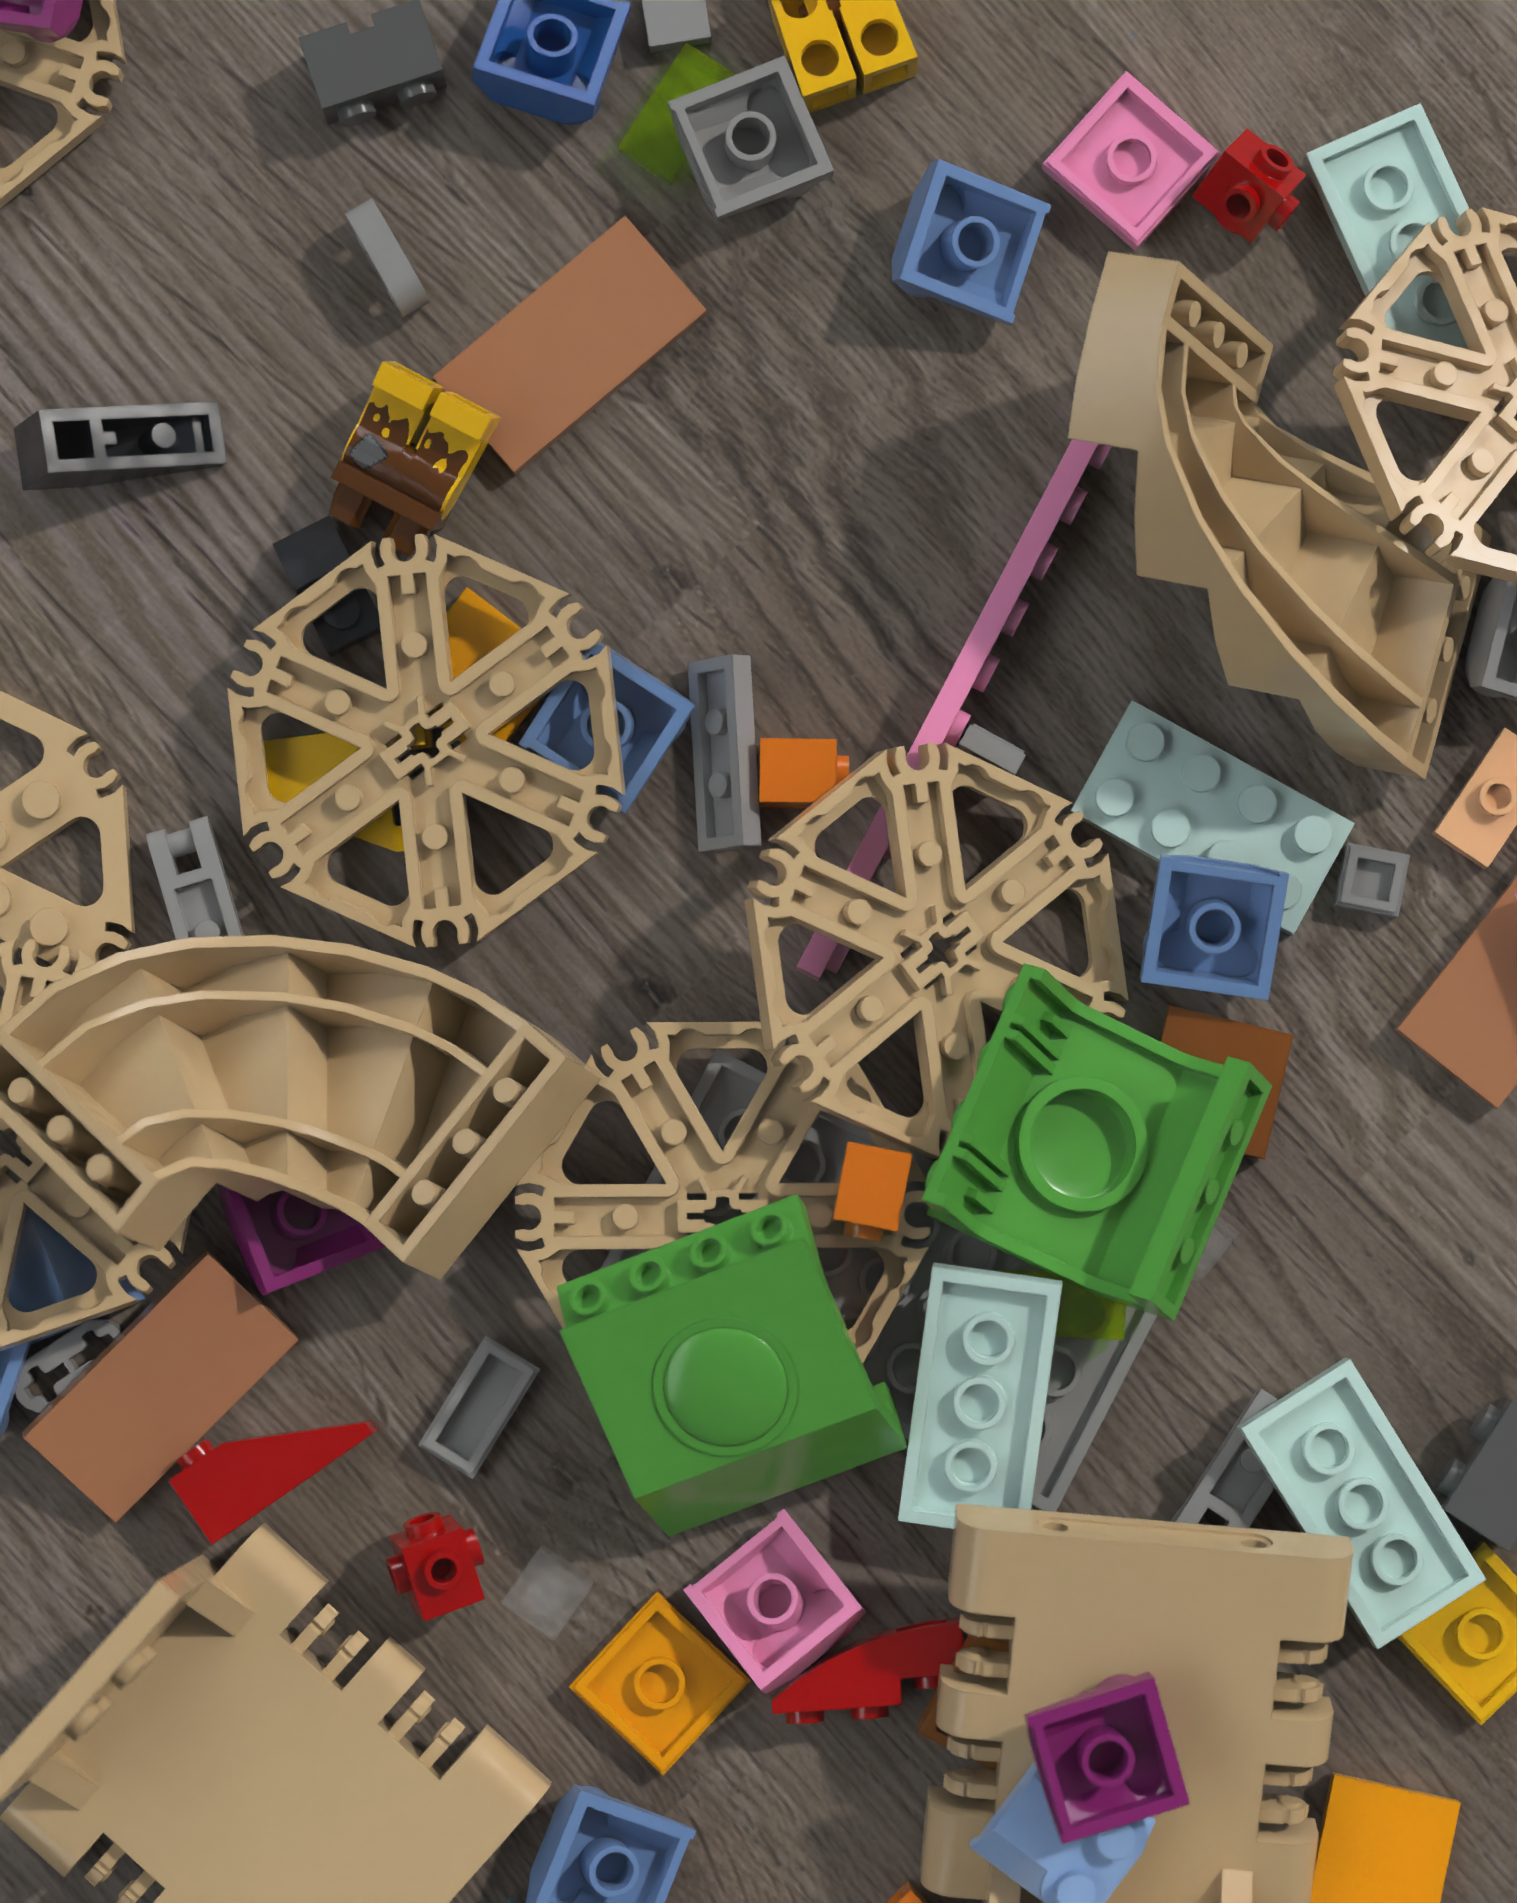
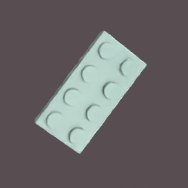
M1421 103L1305 154L1303 162L1365 297L1428 222L1431 225L1437 218L1445 216L1451 231L1460 236L1455 220L1465 210H1468L1469 207ZM1421 275L1415 277L1386 313L1385 324L1392 330L1468 349L1441 285L1430 276Z
M1133 700L1127 707L1069 812L1081 811L1084 816L1082 821L1158 863L1160 854L1193 855L1255 864L1287 872L1289 879L1280 930L1290 936L1296 932L1355 824Z
M933 1262L898 1521L953 1529L956 1503L1031 1510L1061 1298V1280Z
M1343 1358L1237 1426L1302 1533L1350 1537L1354 1552L1347 1606L1373 1647L1381 1648L1486 1580L1350 1359Z

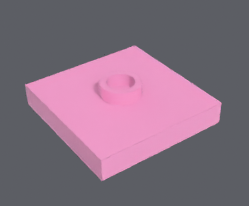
M1126 71L1045 160L1041 169L1136 251L1213 166L1221 153Z

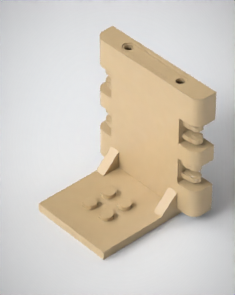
M956 1503L948 1579L949 1602L956 1608L964 1611L960 1614L959 1628L968 1634L978 1637L1008 1639L1009 1652L995 1651L989 1647H965L960 1649L959 1652H956L955 1666L968 1674H957V1672H953V1665L940 1664L936 1724L942 1731L950 1734L948 1735L947 1750L958 1757L997 1762L996 1770L971 1767L969 1769L964 1767L953 1768L944 1773L943 1787L928 1786L920 1861L922 1885L927 1890L938 1895L982 1900V1903H1044L969 1846L972 1838L979 1836L1035 1761L1028 1739L1024 1714L1093 1690L1101 1681L1112 1675L1127 1674L1136 1676L1150 1672L1155 1678L1190 1805L1154 1816L1156 1822L1143 1853L1105 1903H1310L1319 1836L1315 1818H1307L1309 1804H1306L1302 1799L1289 1796L1288 1794L1263 1792V1785H1290L1293 1787L1307 1785L1309 1781H1312L1313 1767L1322 1765L1328 1760L1334 1710L1330 1697L1322 1696L1324 1683L1308 1675L1277 1672L1278 1663L1301 1665L1322 1663L1324 1659H1327L1328 1645L1325 1643L1334 1642L1343 1637L1354 1552L1350 1537Z
M264 1523L241 1545L221 1569L202 1554L159 1579L0 1757V1802L28 1780L31 1782L2 1813L0 1820L63 1877L77 1865L103 1834L107 1835L114 1844L84 1877L94 1887L99 1882H104L117 1868V1862L125 1853L144 1869L143 1873L136 1880H131L120 1892L116 1903H136L155 1880L165 1890L153 1903H449L539 1802L552 1782L488 1724L482 1728L443 1772L435 1762L464 1730L465 1726L454 1717L451 1722H446L433 1736V1742L422 1753L404 1735L414 1724H419L430 1712L431 1705L435 1699L424 1690L394 1725H391L384 1718L426 1668L390 1636L348 1684L339 1678V1673L369 1639L359 1630L355 1635H349L336 1650L337 1655L326 1666L308 1648L335 1623V1617L339 1614L337 1610L328 1603L297 1638L286 1630L329 1580Z

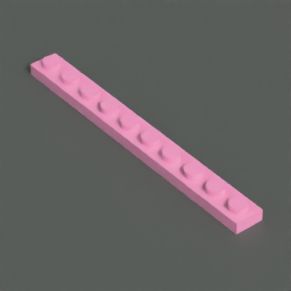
M1075 439L1071 440L906 756L907 764L914 770L920 764L918 746L934 742L936 745L947 743L954 747L956 746L971 717L970 714L961 710L971 688L982 693L985 691L1001 660L990 654L1001 632L1013 637L1030 604L1019 598L1029 577L1032 576L1039 581H1042L1059 549V547L1048 542L1059 520L1071 526L1088 491L1077 485L1088 464L1100 470L1112 446ZM881 805L847 871L882 887L883 884L873 879V876L883 857L891 859L885 811ZM814 932L796 970L819 982L825 969L837 974L850 948Z

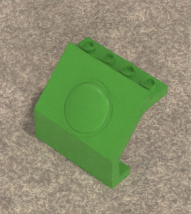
M1024 963L1016 983H1013L1008 988L1004 996L1003 1013L993 1036L983 1046L979 1054L977 1073L967 1096L954 1111L951 1123L952 1130L941 1156L932 1164L928 1171L926 1190L921 1199L930 1206L926 1215L1092 1295L1175 1321L1272 1085L1250 1062L1229 1056L1224 1065L1181 1052L1077 1000L1046 969Z
M797 1194L556 1286L566 1327L559 1330L628 1486L634 1499L669 1537L907 1448L893 1394L885 1382L872 1386L825 1279L806 1206Z

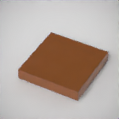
M1168 1005L1159 1039L1160 1042L1186 1054L1222 1065L1225 1064L1228 1056L1250 1062L1272 1085L1244 1153L1246 1156L1265 1159L1294 1035Z

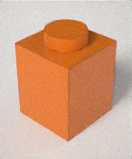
M760 738L759 808L807 809L849 775V755H837V739Z
M847 1142L832 1216L833 1220L845 1222L843 1235L881 1242L883 1230L898 1232L912 1159L911 1153Z

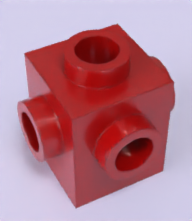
M1247 128L1223 152L1192 197L1211 211L1222 227L1231 233L1241 235L1252 243L1267 226L1278 232L1294 213L1301 201L1292 194L1306 177V174L1294 165L1291 157L1283 149L1267 144Z
M429 1512L407 1520L403 1524L404 1531L389 1536L395 1556L386 1558V1565L394 1589L398 1596L407 1593L412 1609L424 1622L485 1599L475 1568L484 1564V1557L472 1528L463 1530V1527L450 1514L441 1517L440 1512Z

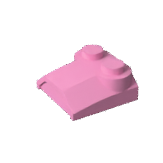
M784 1508L776 1514L775 1520L705 1577L684 1589V1592L755 1684L765 1694L797 1677L846 1637L866 1613L852 1592L846 1587Z

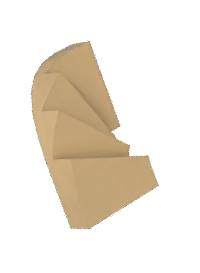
M1108 251L1092 307L1077 373L1068 438L1138 450L1134 513L1137 576L1208 589L1215 643L1228 685L1299 699L1315 731L1333 751L1355 766L1426 779L1481 574L1439 564L1447 558L1452 548L1451 542L1438 554L1432 557L1426 555L1424 552L1433 540L1432 531L1427 525L1418 523L1406 535L1399 531L1401 521L1412 511L1409 505H1406L1403 512L1391 522L1370 472L1306 443L1279 428L1258 407L1257 403L1273 344L1181 262ZM1475 523L1474 531L1477 539L1489 548L1492 536Z
M278 935L183 938L115 953L49 984L0 1028V1118L116 1233L161 1251L200 1200L216 1183L255 1201H259L271 1193L284 1190L322 1209H337L363 1224L403 1263L441 1280L601 1079L561 1042L480 990L437 970L350 944Z

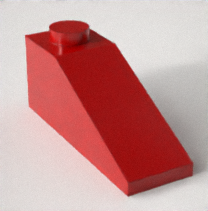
M372 1420L234 1439L221 1443L216 1448L213 1447L209 1439H206L176 1460L182 1471L168 1481L213 1545L370 1437L378 1429Z

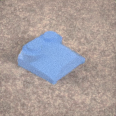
M1034 1761L979 1836L972 1838L969 1846L1044 1903H1105L1143 1853L1156 1820L1154 1816L1062 1844L1049 1811Z

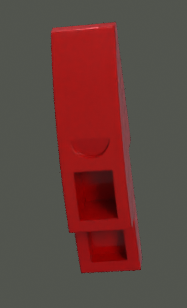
M959 1617L922 1621L888 1629L857 1640L824 1656L771 1695L772 1714L785 1713L786 1724L825 1721V1710L850 1709V1718L855 1720L889 1717V1706L902 1705L901 1679L912 1678L913 1688L915 1689L938 1688L940 1664L951 1665L956 1657V1652H959L964 1644L962 1629L959 1628Z

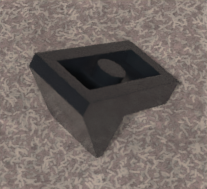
M329 515L273 543L297 595L301 594L350 557ZM367 589L353 591L312 622L330 657L381 632L379 613Z

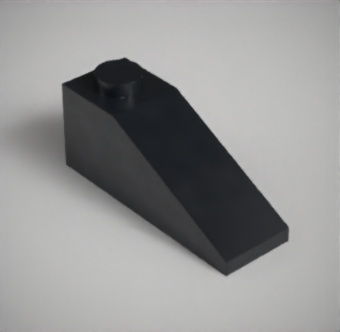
M218 402L44 409L36 411L14 428L23 490L87 487L214 468L227 464Z

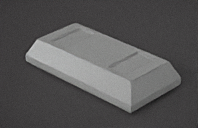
M485 1335L418 1446L473 1479L540 1368Z

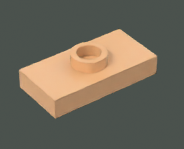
M1503 728L1499 732L1432 833L1433 836L1483 869L1490 866L1517 825V735L1507 728Z

